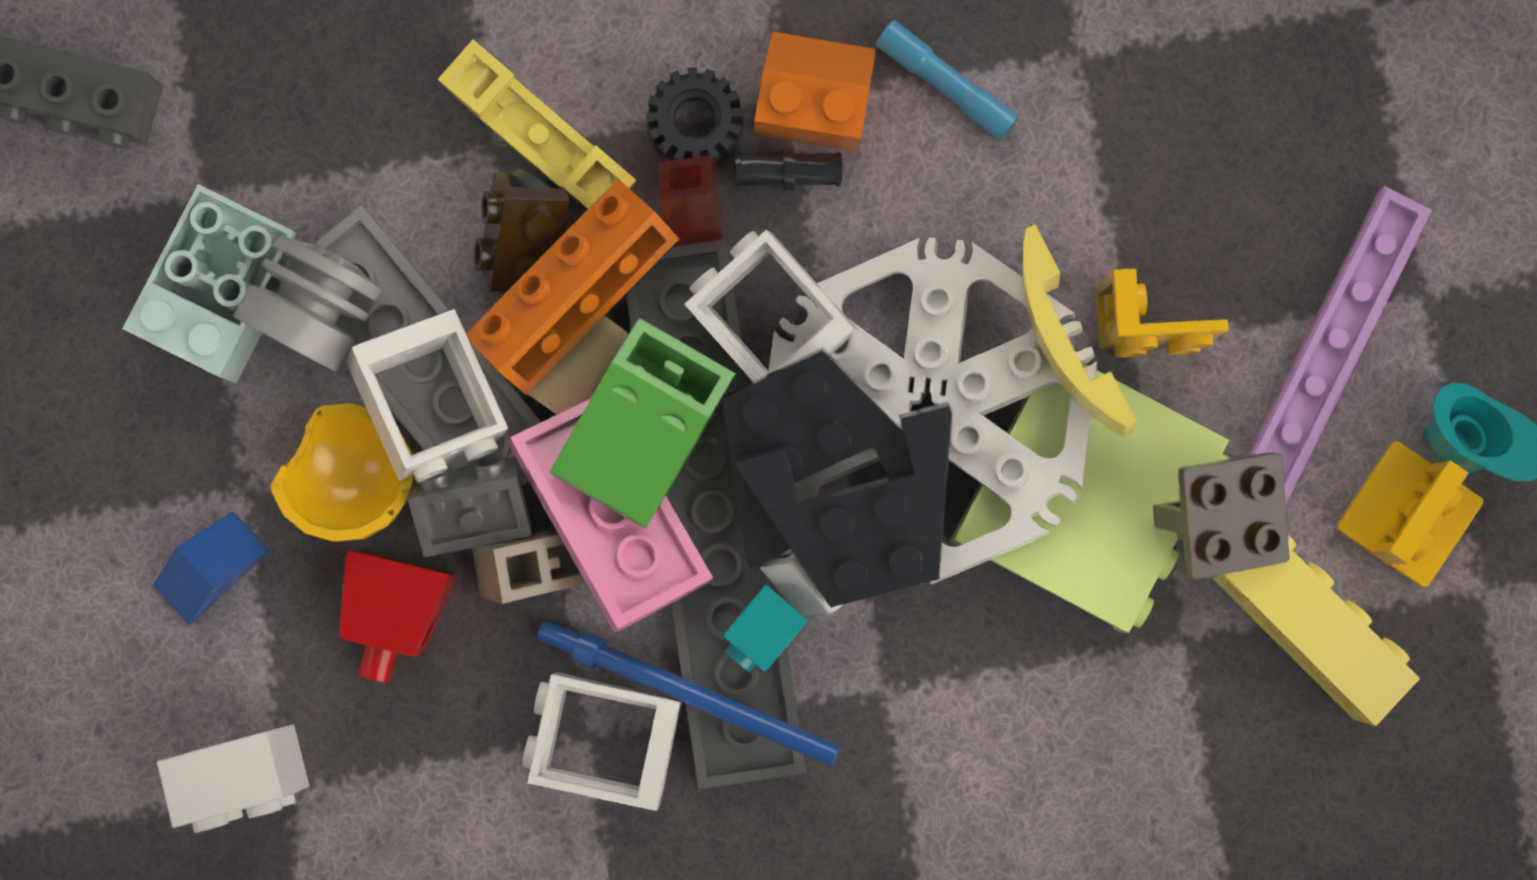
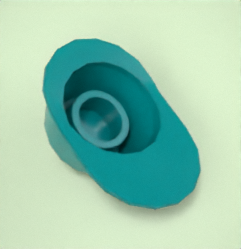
M1451 383L1443 386L1438 391L1433 401L1432 412L1434 417L1425 425L1422 436L1429 441L1431 449L1441 462L1451 460L1468 473L1486 469L1512 481H1532L1537 479V425L1533 421L1468 384Z

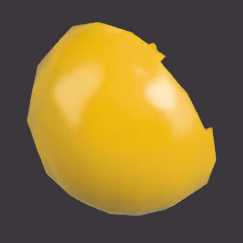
M354 403L323 405L314 411L305 426V434L297 452L286 465L281 466L272 481L271 492L283 515L304 533L329 541L341 542L366 539L389 526L404 507L408 499L409 490L414 483V478L412 475L400 481L398 480L366 407ZM405 442V445H406V447H407V449H408V451H409V454H410V456H412V453L410 452V450H409V448H408V446H407V444H406V442Z

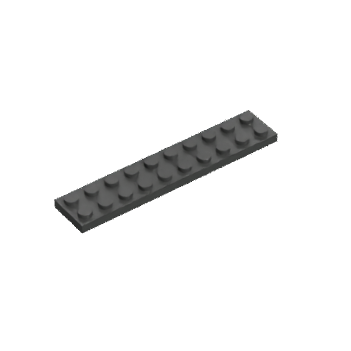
M723 239L671 247L626 293L631 330L638 319L641 318L736 373L726 393L728 394L748 384L747 375L685 306V303L694 296L689 288L699 277L711 268H714L719 273L730 263L727 241ZM732 288L712 308L741 339L734 288ZM721 402L666 494L713 577L707 585L671 603L681 674L683 679L800 728L788 647L783 650L766 672L757 665L748 672L725 652L731 643L723 635L763 587L767 585L779 596L780 594L779 590L760 569L766 561L752 568H749L746 562L723 403ZM686 704L698 790L806 773L803 754Z

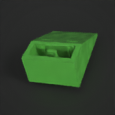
M639 318L595 390L552 466L550 474L646 529L721 404L722 398L726 395L736 373Z

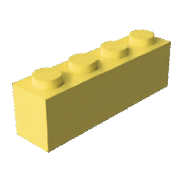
M1289 535L1290 559L1288 562L1211 577L1353 720L1377 726L1420 679L1406 665L1410 660L1406 652L1388 638L1381 640L1368 627L1372 623L1369 615L1350 600L1344 602L1331 589L1334 585L1332 578L1312 562L1306 564L1293 551L1296 543Z

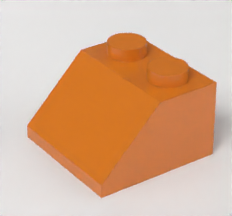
M772 31L754 119L755 135L858 153L876 49Z

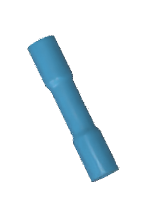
M893 20L878 38L875 46L910 73L920 76L961 108L968 118L999 142L1020 117L988 91L975 86L940 59L927 44L896 20Z

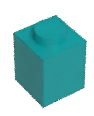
M765 585L723 635L731 643L725 652L748 672L755 665L766 672L808 620L770 587Z

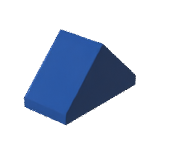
M231 512L176 547L153 586L188 624H192L270 550L235 512Z

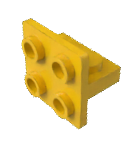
M1396 441L1390 443L1335 527L1337 531L1418 586L1427 587L1454 549L1484 501L1482 497L1462 485L1468 472L1451 460L1431 464L1402 443Z

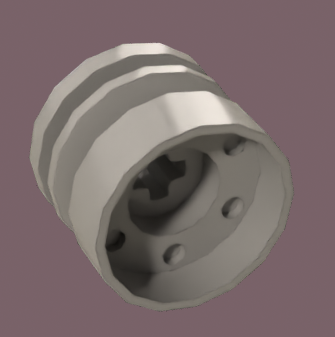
M279 234L272 246L294 259L291 266L287 269L265 258L261 266L279 280L281 284L276 292L250 285L233 317L306 357L338 372L355 342L349 334L336 325L340 315L366 322L369 314L349 303L350 297L355 292L377 303L383 290L372 284L360 271V268L313 242L309 243L290 239Z

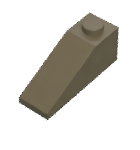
M555 528L534 531L530 537L472 548L480 598L504 604L586 584Z

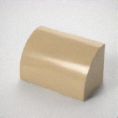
M604 315L543 377L528 395L556 415L592 398L611 362L629 334Z

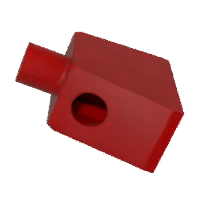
M347 551L339 633L340 639L365 645L358 676L389 683L397 653L413 657L423 655L455 584L456 574L362 551Z

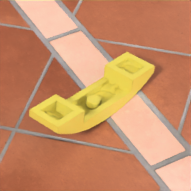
M474 39L438 78V81L484 124L560 189H565L566 194L586 210L617 179L622 181L629 189L635 184L636 179L599 147L591 145L515 79L511 71Z
M1036 224L1026 228L1023 244L1024 296L1035 337L1047 362L1064 388L1093 418L1122 437L1133 433L1136 420L1112 373L1108 372L1094 380H1089L1046 293L1059 287L1060 271Z

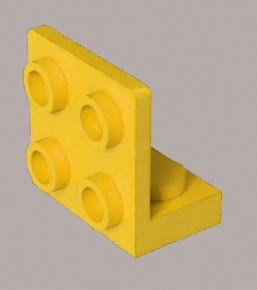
M1136 269L1113 270L1095 286L1099 349H1114V356L1117 358L1147 355V350L1158 349V346H1167L1168 355L1201 352L1200 348L1213 346V339L1229 331L1228 320L1140 324L1139 316H1145L1147 312V292L1144 283H1137Z

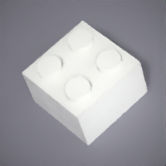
M294 724L157 761L172 828L192 823L194 833L228 824L229 821L242 818V809L245 808L248 818L281 810L284 806L296 803L294 793L309 787Z

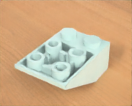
M198 184L122 329L218 377L237 383L262 332L234 318L233 315L250 285L259 286L274 292L277 291L280 281L269 274L261 265L266 258L285 267L288 256L272 245L279 234L294 239L296 232Z

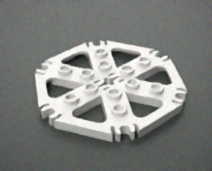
M929 237L924 250L926 259L920 260L919 251L922 241L918 238L817 284L843 312V301L849 294L893 274H903L910 278L913 284L904 358L854 322L852 323L858 331L832 353L831 356L900 425L899 415L911 412L912 405L922 403L923 397L927 394L928 382H931L929 392L934 405L948 402L952 411L949 461L1011 507V518L1004 527L957 547H950L942 543L939 579L930 582L934 584L1050 535L1049 531L1041 528L1032 518L1039 514L1045 523L1057 527L1061 521L1048 510L1049 500L1055 496H1062L1073 504L1078 500L1074 490L1068 485L1062 484L1061 480L1067 479L1076 483L1083 491L1091 415L1070 395L1065 445L1058 456L1049 459L1038 456L984 417L988 413L1055 384L1063 385L1047 362L1035 337L1033 328L1025 335L960 363L968 296L971 286L981 281L990 282L1027 308L1023 277L973 242V253L968 264H965L967 251L963 240L956 241L955 253L951 258L940 259L936 256L938 250L936 238ZM1046 293L1060 323L1075 318L1074 312ZM799 295L796 299L798 305L808 312V317L803 324L793 325L783 317L779 321L782 329L795 339L794 342H790L781 338L774 331L768 370L770 373L778 369L830 322L809 298ZM1071 321L1062 326L1068 339L1083 332L1080 321ZM1092 347L1076 352L1082 365L1089 363L1094 358ZM1097 361L1084 368L1090 381L1096 379ZM911 378L915 379L913 393L909 392ZM944 382H947L946 395L943 396ZM870 447L795 483L799 500L816 497L820 486L880 461L875 449Z

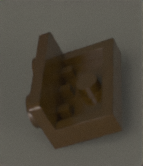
M493 173L491 191H484L481 201V216L485 224L484 237L477 238L474 246L475 267L477 270L483 271L491 292H507L563 235L569 205V198L565 189L511 187L506 173Z

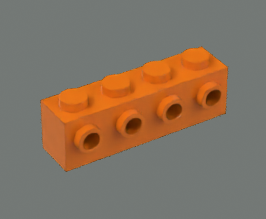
M617 179L466 333V336L499 373L527 395L679 238L652 208L622 181Z

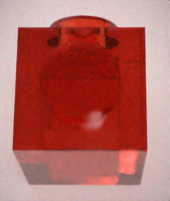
M712 155L658 162L659 203L664 222L679 238L674 245L723 239L722 202Z

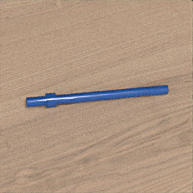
M545 620L539 628L538 640L572 654L573 661L591 669H595L597 666L605 668L833 767L838 758L841 746L607 646V640L588 631L583 632L581 635L548 620Z

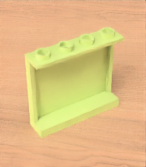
M1087 364L1082 365L1083 368L1089 367ZM1097 370L1096 378L1104 375V373ZM1115 380L1136 420L1133 433L1122 437L1091 416L1083 491L1076 483L1067 479L1061 480L1062 484L1068 485L1078 497L1076 503L1073 504L1062 496L1051 498L1048 502V510L1060 519V524L1057 527L1050 526L1042 520L1039 514L1032 518L1041 528L1049 531L1050 535L993 558L990 561L1112 625L1113 629L1129 633L1133 625L1140 628L1147 619L1154 604V599L1148 597L1157 578L1162 580L1167 578L1179 556V552L1173 549L1178 540L1177 533L1154 526L1153 505L1180 500L1178 470L1181 467L1227 460L1229 457L1222 453L1229 440ZM1055 384L1025 397L1006 433L1042 458L1049 459L1058 456L1065 445L1070 402L1068 391L1063 386ZM979 483L949 541L960 546L1004 527L1011 518L1010 505Z

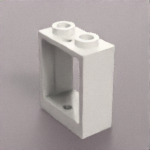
M767 230L760 236L755 231H752L742 238L730 251V254L735 259L719 273L714 268H711L699 277L689 288L694 296L685 303V306L752 381L770 372L712 306L769 254L774 257L830 320L827 325L779 368L822 347L831 355L858 331L854 324L774 234Z
M455 309L351 347L346 363L399 481L414 475L417 482H421L446 471L448 467L445 462L465 455L467 461L470 462L489 455L498 449L496 442L508 430V426ZM443 348L479 429L410 456L374 374Z
M556 672L551 674L549 683H540L535 700L534 714L542 715L538 737L529 735L524 750L522 767L530 769L527 783L657 811L661 803L682 702L667 695ZM567 690L656 709L640 787L550 767Z

